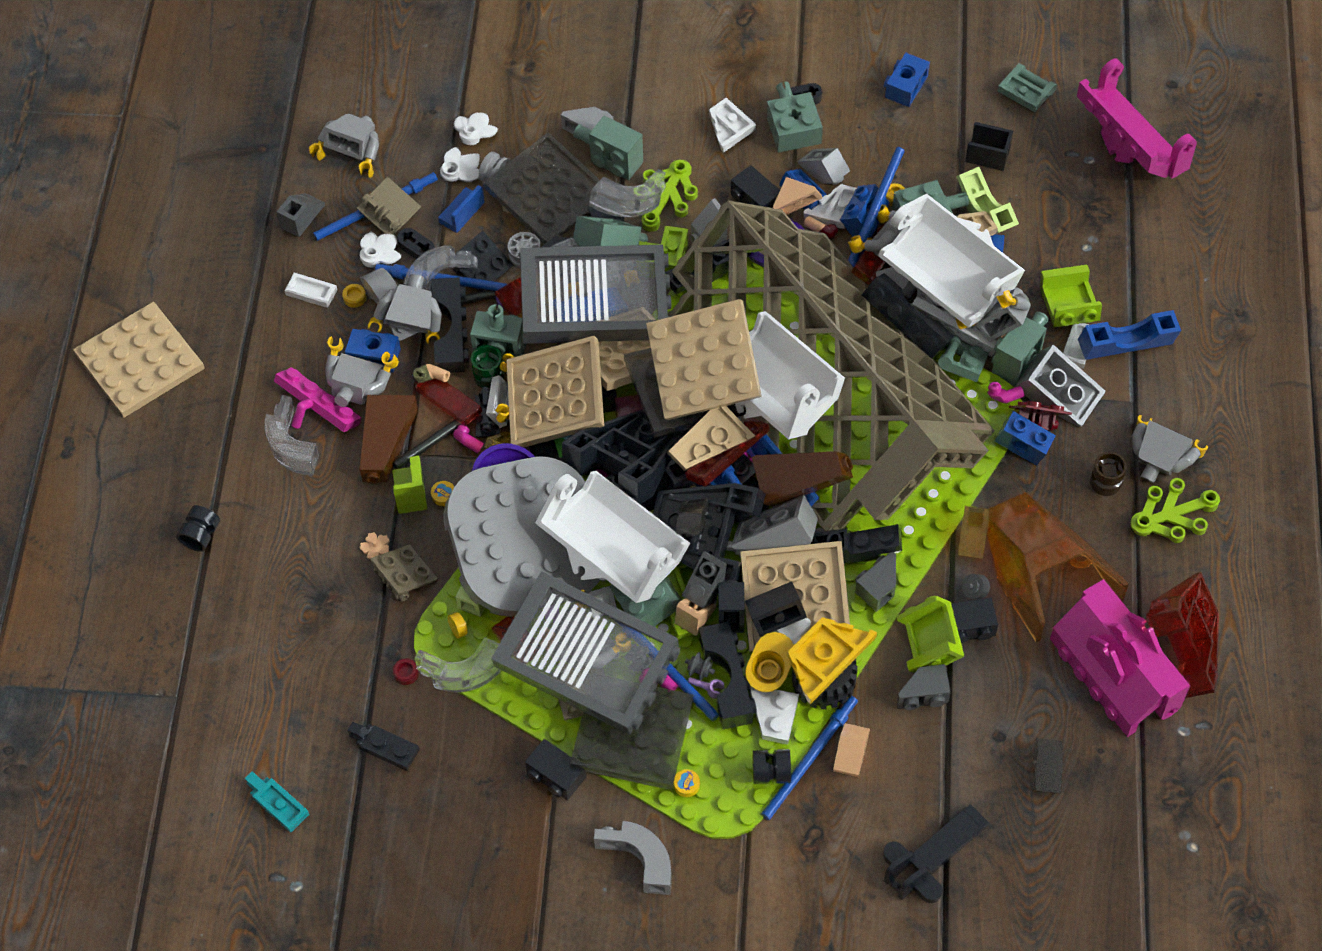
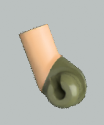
M426 364L413 371V378L418 382H426L432 379L447 382L450 377L449 371L433 364Z

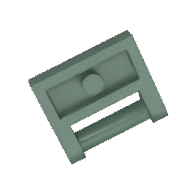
M1019 63L1000 83L998 92L1036 112L1046 99L1054 94L1057 84L1042 79L1026 70V67Z
M955 336L947 345L945 353L941 355L938 365L943 370L977 382L989 352L984 351L981 347L963 343L960 337ZM955 352L962 355L959 362L953 359Z

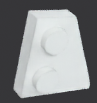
M727 98L709 109V115L723 153L756 130V124Z
M843 184L839 185L832 193L822 197L819 200V205L812 210L807 208L803 212L804 219L810 216L823 224H835L838 228L845 229L840 218L857 188Z
M751 687L749 692L756 703L757 713L755 714L760 725L762 739L788 745L799 694L777 689L771 692H761Z

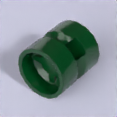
M483 345L472 352L473 377L475 383L481 388H490L492 377L500 375L504 378V371L500 369L502 357L498 348L491 345Z

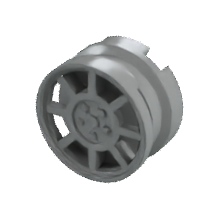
M493 151L488 153L480 166L479 180L485 183L489 182L491 186L499 188L509 175L511 160L506 157L501 158L498 153Z
M520 232L513 235L508 241L510 262L515 264V267L521 269L520 248H540L539 239L529 232Z

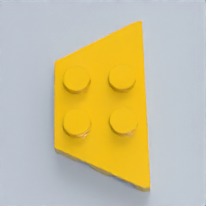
M822 617L788 651L787 656L808 703L811 704L877 637V632L870 629L869 632L855 629L854 625L837 623L834 620Z

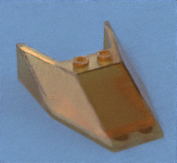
M1026 492L983 511L982 514L998 583L1036 642L1041 640L1045 619L1035 578L1045 571L1067 561L1076 568H1086L1093 564L1102 579L1105 580L1122 602L1124 601L1129 583L1083 538ZM1084 556L1087 560L1080 562L1075 560V558Z

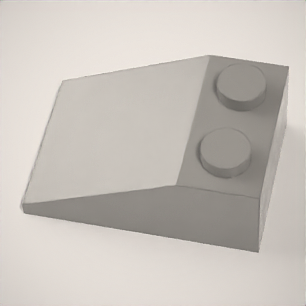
M1054 345L1039 351L1015 385V387L1021 386L1024 395L1033 402L1042 403L1041 405L1063 406L1064 411L1072 412V415L1058 416L1077 427H1081L1106 392Z
M803 494L761 512L760 518L752 516L739 522L732 547L739 550H761L811 544L818 518Z

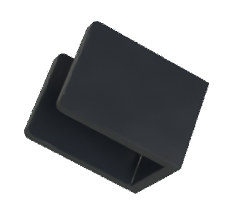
M975 122L972 142L968 143L965 162L1004 171L1011 149L1013 130Z

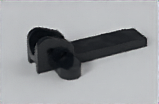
M970 804L914 852L908 851L899 842L892 841L887 843L884 847L883 858L890 866L885 871L884 882L887 885L890 884L899 893L898 897L901 900L914 890L925 902L936 903L941 898L942 886L932 874L988 827L989 822ZM913 864L918 871L900 885L895 878Z

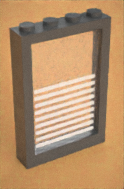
M663 245L520 248L523 344L565 343L590 336H595L598 342L649 340L646 323L672 317L668 316L667 310L671 309V295H666V289H670V275L665 274V268L669 266L668 254H664Z
M541 571L491 660L494 667L630 735L633 729L637 730L644 718L641 715L646 706L650 707L656 696L654 691L658 683L661 685L664 683L668 675V670L666 669L671 661H676L681 649L679 648L678 638Z

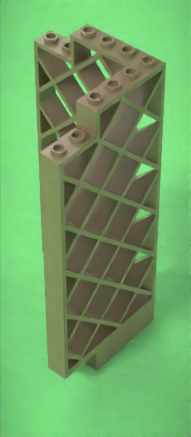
M727 201L720 207L718 214L705 226L703 233L693 241L691 248L678 260L676 267L672 270L673 274L686 288L687 293L680 297L679 303L668 313V316H676L693 310L711 307L712 296H728V302L738 299L743 300L746 314V295L763 294V312L766 311L781 324V293L793 292L799 296V329L787 330L793 335L799 336V340L815 353L816 335L829 334L835 338V370L845 377L839 398L834 402V416H821L817 421H834L833 451L847 454L850 459L851 421H871L870 460L851 461L852 465H871L872 467L851 491L850 479L833 485L832 503H821L818 499L813 504L812 509L818 518L817 522L825 532L843 529L863 506L874 520H888L935 467L974 468L989 451L983 443L995 430L939 365L862 296L869 284L825 233L798 229L784 211L780 209ZM730 225L729 246L712 247ZM759 251L764 255V287L746 288L747 253ZM713 254H729V289H712ZM866 377L872 381L871 416H851L852 378ZM733 404L735 414H740L741 422L751 432L755 427L762 428L779 449V431L762 416L745 419V407L744 412L738 413L736 405ZM756 421H761V427L757 424ZM903 421L908 424L906 429L888 448V422ZM815 423L808 430L807 435L797 437V453L814 452ZM826 508H833L834 511L830 514Z

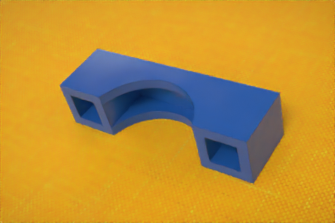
M1174 310L1151 314L1146 319L1126 327H1111L1108 322L1086 325L1078 337V342L1083 356L1087 360L1171 345L1180 334L1181 328Z

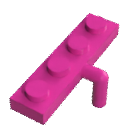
M291 367L276 374L274 382L301 401L297 404L291 424L292 427L297 429L301 427L305 411L309 408L343 432L360 425L362 417L353 412L349 407L337 405L334 396L321 389L298 370Z

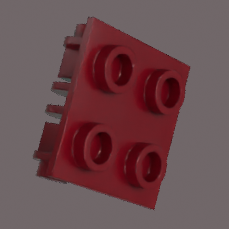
M1033 401L1018 402V405L1009 406L1010 409H1015L1014 412L1048 431L1057 430L1059 422L1056 420V416L1072 415V412L1064 411L1063 406L1041 405L1042 403Z

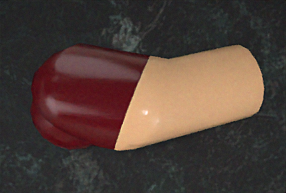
M810 216L804 220L805 227L815 232L825 233L829 239H833L838 234V228L835 224L827 226Z

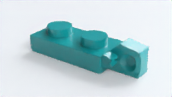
M253 771L245 777L246 784L253 790L250 793L253 799L290 833L309 815V811L272 778L266 777L262 780Z

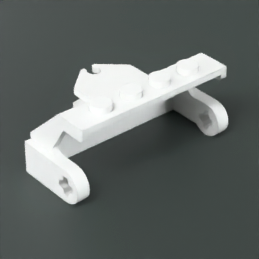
M928 194L903 205L897 210L891 219V224L898 230H903L891 244L883 247L878 255L892 266L897 273L902 274L916 288L926 293L932 301L941 305L951 316L957 318L968 328L982 320L998 302L996 296L1004 294L1003 292L1006 290L1011 291L1015 289L1025 271L993 245L987 229L984 232L978 231L981 224L957 218Z
M766 311L760 312L757 315L754 328L749 334L762 397L736 403L738 413L744 412L745 406V419L762 416L787 439L807 435L808 430L839 398L845 377Z
M597 471L589 474L583 488L573 496L577 480L570 474L563 475L554 485L535 523L567 548L574 574L579 573L580 566L584 567L585 574L581 576V580L596 578L608 580L636 603L650 599L656 587L679 564L690 543Z

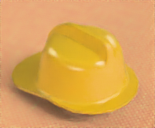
M772 632L759 639L745 671L747 681L751 687L761 692H771L781 687L792 666L787 655L794 644L789 637L783 633Z

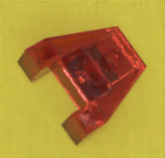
M1198 572L1153 600L1150 610L1146 615L1149 627L1154 629L1156 636L1167 635L1179 661L1178 671L1190 685L1185 698L1215 693L1218 679L1219 611L1202 573Z

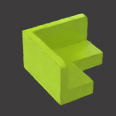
M665 226L661 244L639 241V245H663L664 254H668L669 266L665 268L666 272L675 268L678 260L687 253L688 229ZM633 261L634 271H637L639 277L655 279L654 261Z
M419 456L410 457V467L393 470V491L398 514L428 509Z

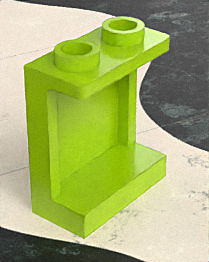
M1088 265L1041 271L1040 290L1054 327L1100 321L1102 304L1100 301L1096 302L1089 284L1090 270Z
M931 596L926 598L925 602L909 607L903 613L897 615V621L906 626L913 659L906 662L908 671L915 673L919 667L944 664L946 666L964 657L951 602L938 596Z

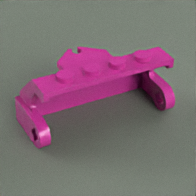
M1112 59L1104 65L1100 72L1097 89H1091L1087 79L1080 81L1077 98L1099 120L1102 125L1101 135L1109 154L1116 153L1117 155L1115 161L1131 163L1135 158L1147 172L1163 178L1169 176L1171 179L1190 169L1197 141L1190 134H1186L1180 137L1172 147L1116 89L1118 77L1124 69V65L1118 59Z
M1103 579L1083 591L1081 599L1053 627L1050 640L1058 649L1062 660L1068 661L1077 679L1087 685L1092 698L1095 701H1099L1105 708L1107 717L1111 721H1115L1124 734L1129 737L1136 732L1138 724L1154 710L1161 720H1165L1175 714L1181 708L1190 685L1162 652L1153 628L1146 629L1145 623L1147 621L1131 613Z

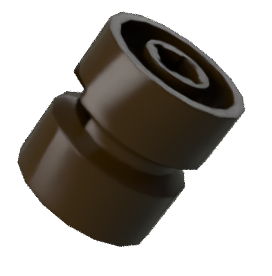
M1108 451L1101 453L1096 458L1090 478L1091 487L1096 493L1103 496H1111L1121 489L1127 464L1120 454Z

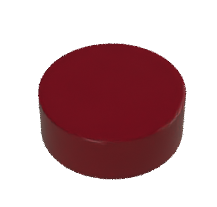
M408 658L397 661L393 666L394 679L401 685L414 683L419 676L416 662Z

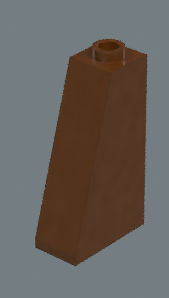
M367 395L360 460L362 482L371 484L387 482L394 467L393 461L397 459L418 411L415 395Z
M837 451L755 455L752 457L759 488L766 493L763 503L766 505L777 506L803 494L807 495L853 478L851 459L847 454Z

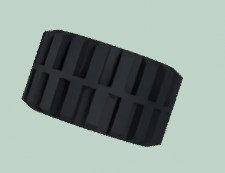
M856 659L810 704V707L815 708L816 705H820L821 709L826 710L827 706L831 705L833 709L837 707L838 702L843 705L847 701V697L850 698L852 696L857 679L858 665H856ZM792 668V686L795 687V693L801 695V701L806 703L807 699Z

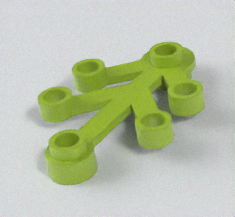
M676 160L670 164L668 169L658 172L646 170L643 173V182L646 185H653L656 181L669 178L667 183L647 189L638 186L633 190V198L637 202H643L646 198L659 195L651 211H647L642 216V227L644 230L654 232L659 229V215L669 198H671L674 205L675 215L681 218L687 216L688 205L682 202L676 188L678 182H681L684 188V197L687 200L693 201L698 197V189L692 185L689 179L691 165L687 161Z
M1174 478L1170 482V492L1162 511L1152 515L1155 504L1162 498L1163 491L1158 486H1151L1147 492V502L1143 512L1136 513L1132 517L1131 528L1139 536H1147L1153 532L1169 538L1174 543H1181L1186 534L1183 528L1191 530L1196 535H1203L1208 527L1207 521L1203 518L1192 520L1181 515L1198 509H1202L1205 512H1213L1218 508L1220 497L1215 491L1207 490L1201 494L1200 498L1175 506L1178 496L1184 490L1185 483L1180 478ZM1173 485H1179L1181 488H1174ZM1152 492H1155V493H1157L1159 496H1156V497H1155V496H1152L1151 493H1152ZM1206 497H1210L1214 500L1210 501ZM1140 521H1144V522H1146L1147 524H1146V525L1141 524ZM1167 521L1178 526L1170 529L1159 523ZM1196 525H1202L1203 529L1197 528ZM1173 533H1180L1181 536L1176 537Z

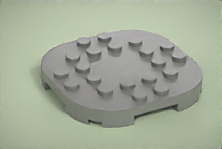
M531 457L476 469L465 475L456 484L446 501L443 517L445 531L448 530L461 573L459 578L461 585L474 603H479L489 609L490 613L501 616H516L541 571L579 590H585V593L590 592L600 581L598 578L581 580V576L585 574V569L582 566L579 568V573L574 574L567 548L535 523L554 485L563 475L570 474L577 480V486L572 496L581 490L585 484L584 479L575 469L560 460L550 457ZM550 588L539 609L545 607L552 593L556 597L550 606L555 605L559 597L563 598L562 603H566V601L573 603L576 601Z

